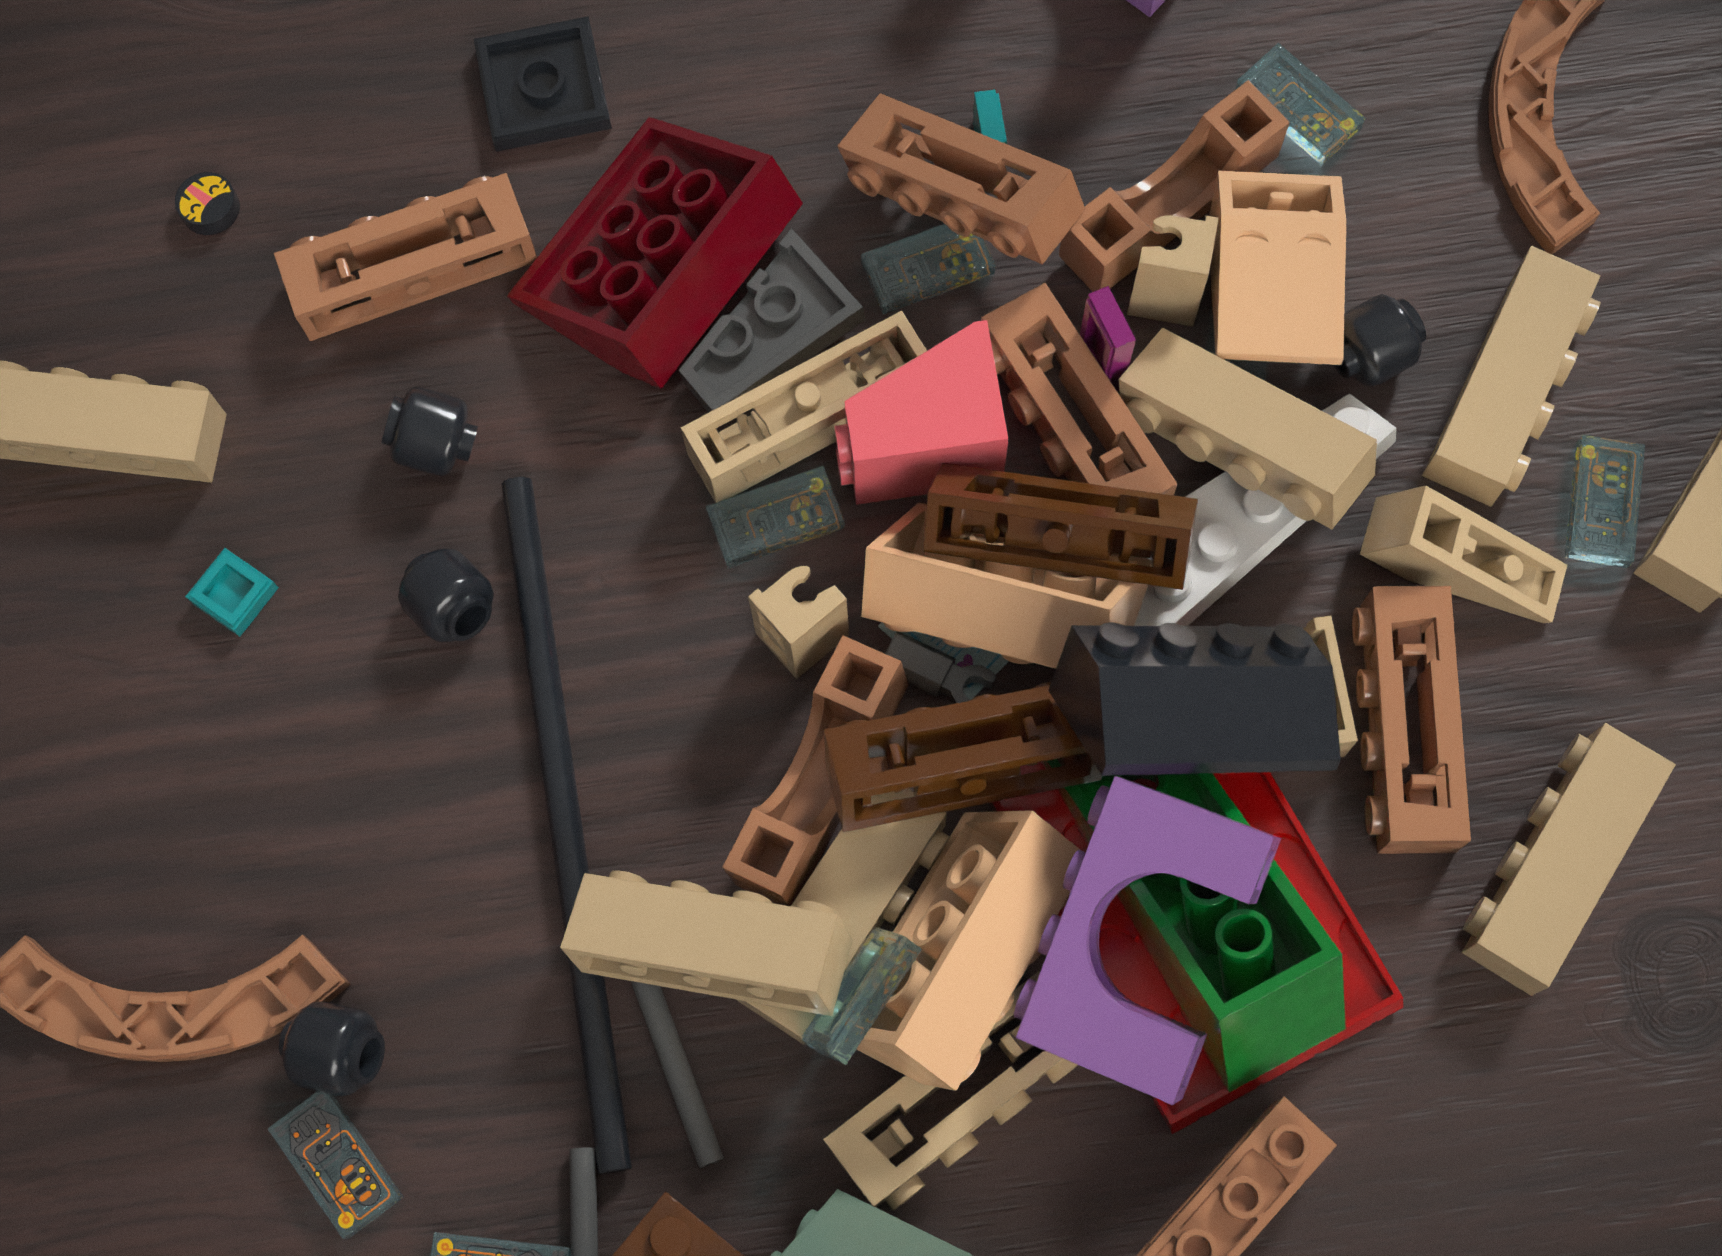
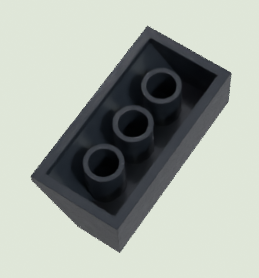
M1113 622L1104 623L1101 626L1071 625L1048 691L1102 776L1337 770L1341 757L1333 667L1315 645L1312 637L1302 627L1291 624H1279L1276 627H1242L1231 623L1219 626H1183L1176 623H1165L1161 626H1125Z

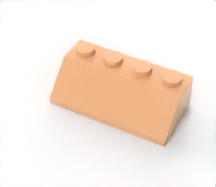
M917 503L866 547L861 617L882 622L893 631H916L942 638L946 644L953 647H976L1001 654L1007 661L1017 664L1036 663L1056 669L1071 625L1101 626L1104 623L1113 622L1125 626H1134L1148 585L923 552L927 504ZM972 533L967 538V540L986 543L984 534ZM998 537L997 541L992 544L1003 546L1005 538ZM1112 553V556H1109V561L1122 563L1118 560L1119 554ZM1130 556L1128 563L1151 567V562L1148 558Z
M1034 811L965 812L832 1032V1035L836 1037L840 1024L849 1016L848 1014L852 1007H854L853 1011L857 1005L858 1007L861 1005L871 1009L872 1005L863 1001L860 1002L858 997L876 970L880 971L884 966L885 962H882L887 961L886 955L888 951L894 946L897 947V951L901 947L915 951L916 955L900 949L892 961H896L905 953H908L910 957L907 964L909 967L904 974L903 972L901 973L889 997L887 994L882 998L876 997L879 987L876 984L879 972L876 973L862 996L865 995V1000L874 1003L871 1009V1015L873 1016L877 1013L875 1008H878L875 1005H879L882 1002L880 1000L885 999L886 1001L873 1021L868 1023L865 1034L851 1047L923 1085L957 1091L961 1082L965 1081L976 1069L981 1057L980 1049L994 1024L1000 1021L1010 1010L1014 1001L1013 991L1028 965L1041 955L1038 952L1039 944L1049 919L1053 914L1058 915L1060 909L1066 906L1071 891L1063 888L1064 877L1072 857L1080 849Z

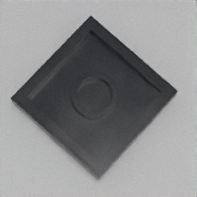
M589 16L473 39L492 140L496 152L612 129Z

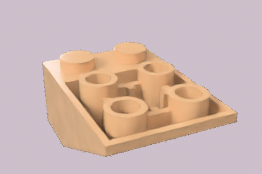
M1218 171L1209 216L1219 218L1210 264L1216 356L1227 360L1342 365L1346 259V213L1342 177Z

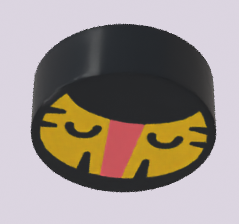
M203 172L189 177L180 185L175 195V208L184 224L191 231L201 235H214L228 229L235 222L240 211V201L232 185L225 177L217 173Z

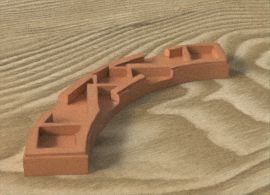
M1523 0L1500 44L1492 70L1489 92V129L1493 154L1499 174L1515 210L1531 235L1545 252L1549 254L1555 253L1594 224L1600 215V212L1586 197L1573 177L1562 150L1557 148L1552 119L1554 117V87L1559 58L1576 28L1605 0Z
M26 935L0 958L1 1008L23 1024L62 1043L95 1054L135 1061L170 1062L196 1060L230 1053L263 1042L281 1033L284 1026L294 1019L300 1010L312 1002H330L351 985L304 935H301L286 949L262 965L228 980L227 983L192 992L153 993L111 988L89 980L70 970L52 957L33 938Z

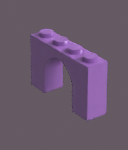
M1114 776L1111 787L1102 785L1092 802L1087 822L1095 826L1086 852L1077 850L1067 868L1063 888L1071 891L1063 914L1061 917L1053 914L1042 934L1038 952L1046 955V959L1038 980L1028 979L1017 1000L1014 1017L1022 1020L1016 1038L1173 1105L1184 1097L1207 1033L1133 1002L1117 989L1109 978L1100 955L1099 933L1103 916L1111 901L1124 887L1139 878L1156 873L1172 874L1244 903L1255 904L1259 899L1281 838L1129 779Z

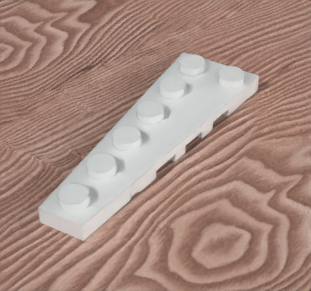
M1350 393L1322 410L1377 439L1376 459L1396 442V427ZM1225 471L1186 496L1198 499L1190 561L1183 590L1148 585L1134 626H1161L1165 623L1188 626L1307 520L1293 515L1282 502L1259 489L1251 491L1240 486Z

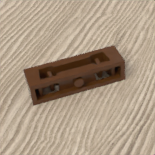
M942 463L928 491L923 552L1183 590L1191 555L1198 499ZM972 533L984 534L986 543L967 540V538ZM998 537L1005 538L1003 546L992 543H995ZM1112 553L1119 554L1118 560L1122 563L1109 561V556H1112ZM1130 556L1149 558L1151 567L1130 564L1128 561Z
M1051 682L1042 683L1032 689L996 696L991 694L980 695L966 702L935 708L919 707L905 714L869 721L853 720L839 727L824 729L825 766L843 832L1099 781L1102 779V775L1048 690ZM1058 759L1061 765L1060 767L1021 775L1020 766L1037 765V762ZM914 787V797L871 805V796L889 792L899 793L906 788Z

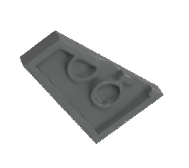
M792 228L779 243L781 251L764 271L759 268L747 283L748 292L732 313L721 316L679 369L683 383L708 413L806 362L866 320L863 306Z

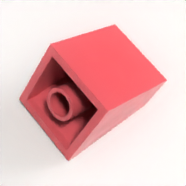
M987 320L973 322L844 401L846 424L834 426L841 486L853 484L856 505L926 495L942 463L1004 472L1008 434Z

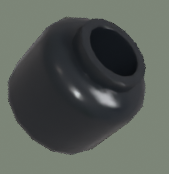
M1385 294L1371 297L1345 312L1342 365H1334L1335 369L1344 378L1353 376L1360 383L1372 387L1380 385L1412 367L1419 361L1422 352L1421 343L1426 339V329L1420 315L1407 300H1396Z
M413 387L405 394L404 398L394 396L381 444L390 446V455L396 464L437 476H444L452 470L456 459L469 461L478 426L466 423L468 407L462 399L422 387Z
M444 548L419 555L413 559L405 570L398 593V600L402 610L427 636L437 642L465 641L480 633L491 617L494 598L490 581L463 554L455 549Z
M312 1002L300 1010L295 1018L284 1026L279 1038V1052L283 1057V1066L288 1079L297 1086L334 1096H347L355 1093L364 1084L370 1083L379 1073L385 1054V1041L383 1035L378 1031L374 1018L364 1010L330 1002Z

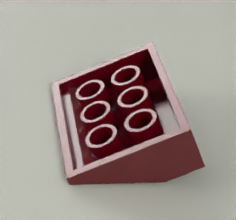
M648 117L512 288L507 297L513 304L618 371L662 389L784 230L803 202L772 155Z

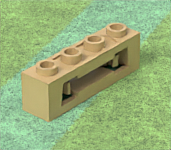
M900 311L681 427L687 455L716 505L836 442L834 426L846 424L844 401L927 350L903 311ZM871 346L869 353L861 357L857 354ZM850 357V363L844 365L843 360ZM750 409L754 410L750 412L751 415L748 417L746 414H742ZM735 418L737 419V423L720 432L716 429Z
M1038 971L1029 979L1037 981L1040 972ZM1027 981L1013 991V1004L1008 1013L994 1024L980 1049L981 1056L990 1050V1045L992 1044L990 1037L1015 1018L1016 1003ZM1020 1025L1003 1036L998 1044L1012 1063L1016 1062L1033 1047V1045L1016 1038ZM1040 1049L1042 1053L1018 1072L1009 1067L924 1134L923 1141L925 1145L897 1167L889 1160L914 1142L913 1136L900 1119L892 1123L887 1130L872 1141L865 1135L898 1109L906 1116L939 1090V1087L923 1085L905 1075L823 1140L871 1206L877 1208L886 1201L894 1211L925 1186L918 1176L922 1171L939 1158L947 1168L953 1165L979 1144L972 1134L974 1130L992 1116L1000 1126L1032 1102V1099L1025 1091L1045 1074L1054 1084L1078 1066V1064Z

